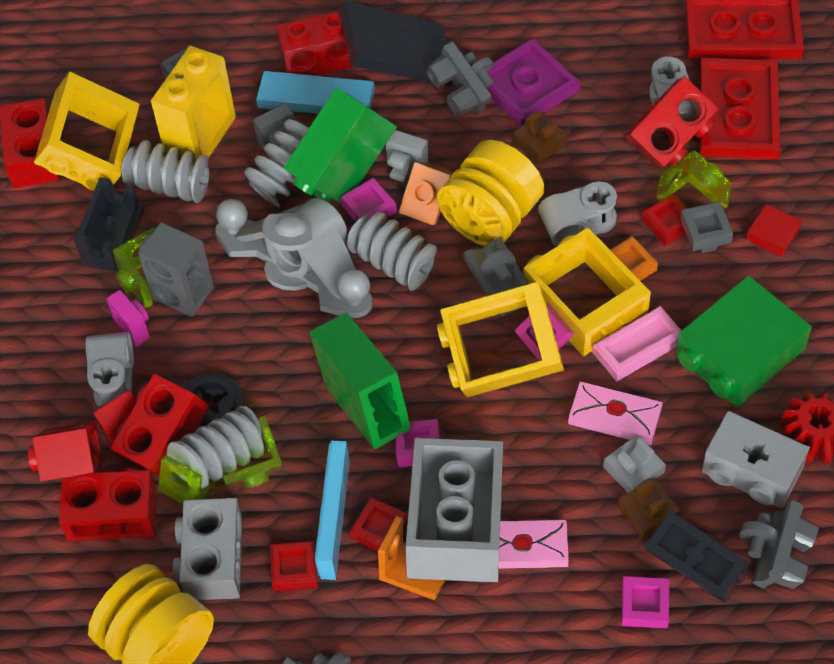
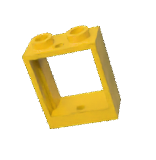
M189 46L152 98L151 104L161 142L166 148V156L172 147H177L180 151V160L186 151L194 153V164L202 154L209 158L235 120L236 115L224 57Z
M69 72L55 91L34 163L46 168L53 174L62 175L81 183L87 189L93 191L99 178L110 179L114 185L122 173L123 159L128 150L140 104ZM68 110L116 131L108 162L60 141Z
M588 227L576 235L565 237L556 248L548 253L533 257L523 268V275L528 284L539 282L545 302L553 307L575 333L568 341L583 357L592 352L593 344L648 313L651 292ZM585 262L617 296L579 320L548 285Z
M539 282L440 310L443 323L437 324L439 338L443 348L450 347L454 361L447 364L453 388L460 387L466 397L564 371ZM527 306L542 360L473 379L459 326Z

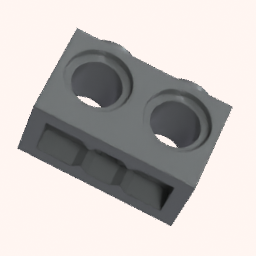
M160 223L152 235L145 237L138 252L151 297L160 303L193 317L214 288L203 241L164 223Z

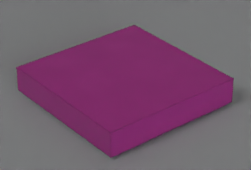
M532 38L494 61L493 68L488 72L494 83L486 88L491 94V99L516 123L523 126L525 119L537 110L544 114L580 91L581 82Z

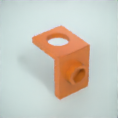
M415 162L399 213L430 225H436L441 212L437 204V193L450 179L454 171L431 163Z
M396 516L378 551L379 580L435 600L445 580L407 578L406 543L403 542V518Z

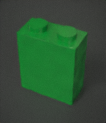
M336 87L284 166V169L296 177L292 183L307 194L315 195L328 203L332 199L342 203L341 196L359 186L397 126Z
M747 276L679 333L676 356L686 370L692 373L695 372L704 379L715 395L721 399H727L738 408L806 349L812 326L754 279Z
M347 312L309 332L327 391L374 450L411 430L397 371Z

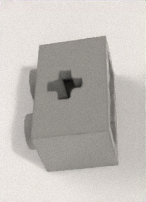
M728 411L706 450L702 472L709 475L714 482L720 485L733 486L748 493L755 501L761 504H772L783 509L804 468L810 447Z

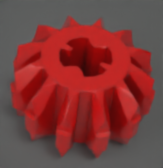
M809 390L803 395L802 400L793 397L788 403L787 410L781 414L779 422L782 429L781 435L810 447L806 458L807 465L812 463L814 458H819L826 466L831 462L832 456H834V402L828 401L827 391L820 398H815Z

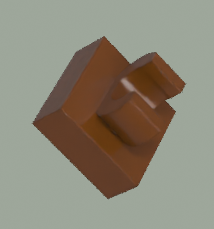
M537 110L525 119L523 126L513 132V142L537 164H540L567 145L568 134Z
M656 478L642 483L629 493L618 498V508L642 540L655 533L670 511L680 516V510Z

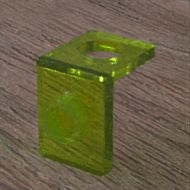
M695 150L660 175L656 197L660 201L690 182L713 203L721 202L723 209L729 205L731 182L724 177L723 172L717 165L706 161ZM680 172L677 179L669 185L671 179Z
M151 228L112 250L119 269L116 272V277L127 294L133 291L145 308L152 306L153 303L147 283L136 270L142 267L140 257H133V253L141 246L145 237L153 234L156 230L155 228Z
M266 416L260 417L259 423L271 460L224 475L223 481L226 488L242 482L245 489L261 485L270 481L268 473L282 468Z
M165 455L161 461L158 490L183 504L184 500L205 499L221 479L213 481L209 478V484L201 489L202 475ZM177 474H179V475H181L182 477H184V478L186 479V481H184V480H182L181 478H179Z

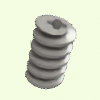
M291 119L284 122V127L288 134L281 131L274 134V138L279 146L271 143L265 145L264 150L269 158L259 155L254 159L259 171L250 167L245 170V175L250 182L249 185L277 208H280L281 205L275 197L276 193L289 197L291 193L287 189L285 182H293L296 178L284 169V166L309 129L304 124Z
M145 139L140 143L138 149L131 147L127 151L122 164V180L124 184L136 185L142 190L151 189V191L157 194L165 192L169 197L179 196L184 201L194 200L195 203L199 204L205 196L208 187V157L202 154L194 164V153L192 151H186L180 160V151L177 147H172L166 156L164 144H157L152 151L151 142Z
M382 211L377 212L371 218L365 215L358 219L348 234L347 249L352 253H358V256L364 261H370L371 265L376 269H383L387 276L395 277L396 281L401 285H408L412 292L418 289L425 282L433 267L437 247L431 243L423 248L424 239L420 235L411 239L412 231L409 228L405 227L398 231L399 223L394 219L387 222V216Z
M239 406L235 411L226 413L222 419H215L208 426H201L194 433L186 434L180 441L171 442L167 448L168 461L173 471L179 478L184 481H191L192 484L200 489L205 488L209 484V478L213 481H218L223 477V471L230 474L236 470L237 464L245 466L250 462V457L259 458L264 454L260 423L247 406Z

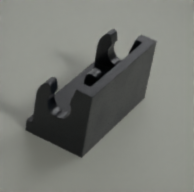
M99 178L75 238V244L84 267L121 272L143 215L144 206L139 204L136 191L130 185H126L124 195H121L114 191V185L110 179Z
M672 511L669 512L645 545V550L723 603L729 600V594L735 584H741L747 576L746 560Z

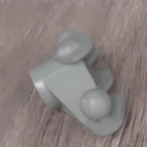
M313 198L305 204L278 214H269L266 218L259 221L247 220V209L239 200L228 199L217 207L216 217L218 224L216 225L215 235L229 257H258L265 261V276L267 281L274 287L291 291L309 287L319 294L320 311L339 316L347 312L351 318L363 317L371 311L372 297L369 293L370 282L368 276L361 270L355 269L345 246L347 239L346 225L338 211L328 202L319 198Z

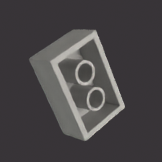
M415 438L406 537L407 578L498 582L503 441Z

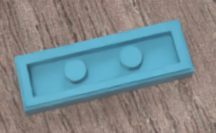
M264 71L256 101L258 108L275 109L287 103L293 112L319 114L334 89L338 87L371 109L375 92L374 81Z
M331 441L328 449L315 552V563L320 579L336 580L350 465L347 441Z

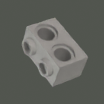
M237 498L184 500L183 517H176L175 537L177 544H181V557H176L173 560L174 581L177 585H181L183 593H189L196 600L240 598L242 515ZM206 526H217L210 533H199ZM204 566H216L215 569L208 574H197L199 569H201Z

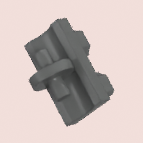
M453 41L443 46L440 57L428 66L426 72L428 78L437 88L452 80L458 90L449 94L446 101L456 117L472 110L477 116L486 110L485 104L491 99V94L486 88L494 83L488 72L493 68L494 62L490 57L478 60L473 52L463 56Z
M501 237L493 240L483 248L470 249L464 252V260L485 296L528 285L527 280L516 264L514 255L507 249ZM521 308L499 314V316H506L508 314L520 310Z
M790 500L786 510L776 511L771 516L766 513H760L757 522L748 521L741 526L740 538L750 545L748 555L753 558H759L752 584L764 589L775 582L794 589L804 582L808 570L807 563L791 556L790 553L792 547L802 552L810 549L816 540L819 529L818 526L801 517L804 505Z

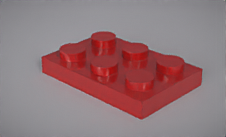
M685 0L688 59H802L804 45L799 0Z
M701 58L700 91L718 110L711 117L715 123L700 137V157L778 160L780 155L778 60Z

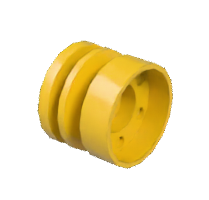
M489 139L479 142L461 164V169L456 170L437 193V204L450 225L465 238L481 246H487L493 240L500 237L505 243L521 223V218H524L544 194V183L539 171L527 157L503 142Z
M144 564L122 576L105 593L95 608L89 622L88 636L98 647L104 649L113 660H122V664H192L208 641L213 629L214 617L205 606L189 593L180 592L176 582L171 578H166L163 571L157 566Z

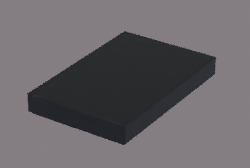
M344 0L339 8V13L352 66L432 83L426 74L428 66L440 57L443 46L447 45L442 23ZM452 80L445 83L444 86L451 87L453 84Z

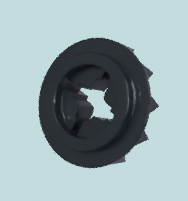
M203 374L193 378L183 387L203 401V396L206 395L208 400L211 399L212 402L218 404V413L215 414V412L209 409L199 428L201 426H208L215 419H222L226 413L235 411L239 406H245L241 387L234 379L224 374Z

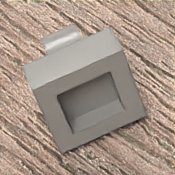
M395 130L386 143L387 164L393 167L390 178L405 182L409 173L412 172L415 162L429 163L428 141Z
M637 435L607 456L603 463V468L627 493L648 480L657 479L665 473L666 464L654 453V450Z

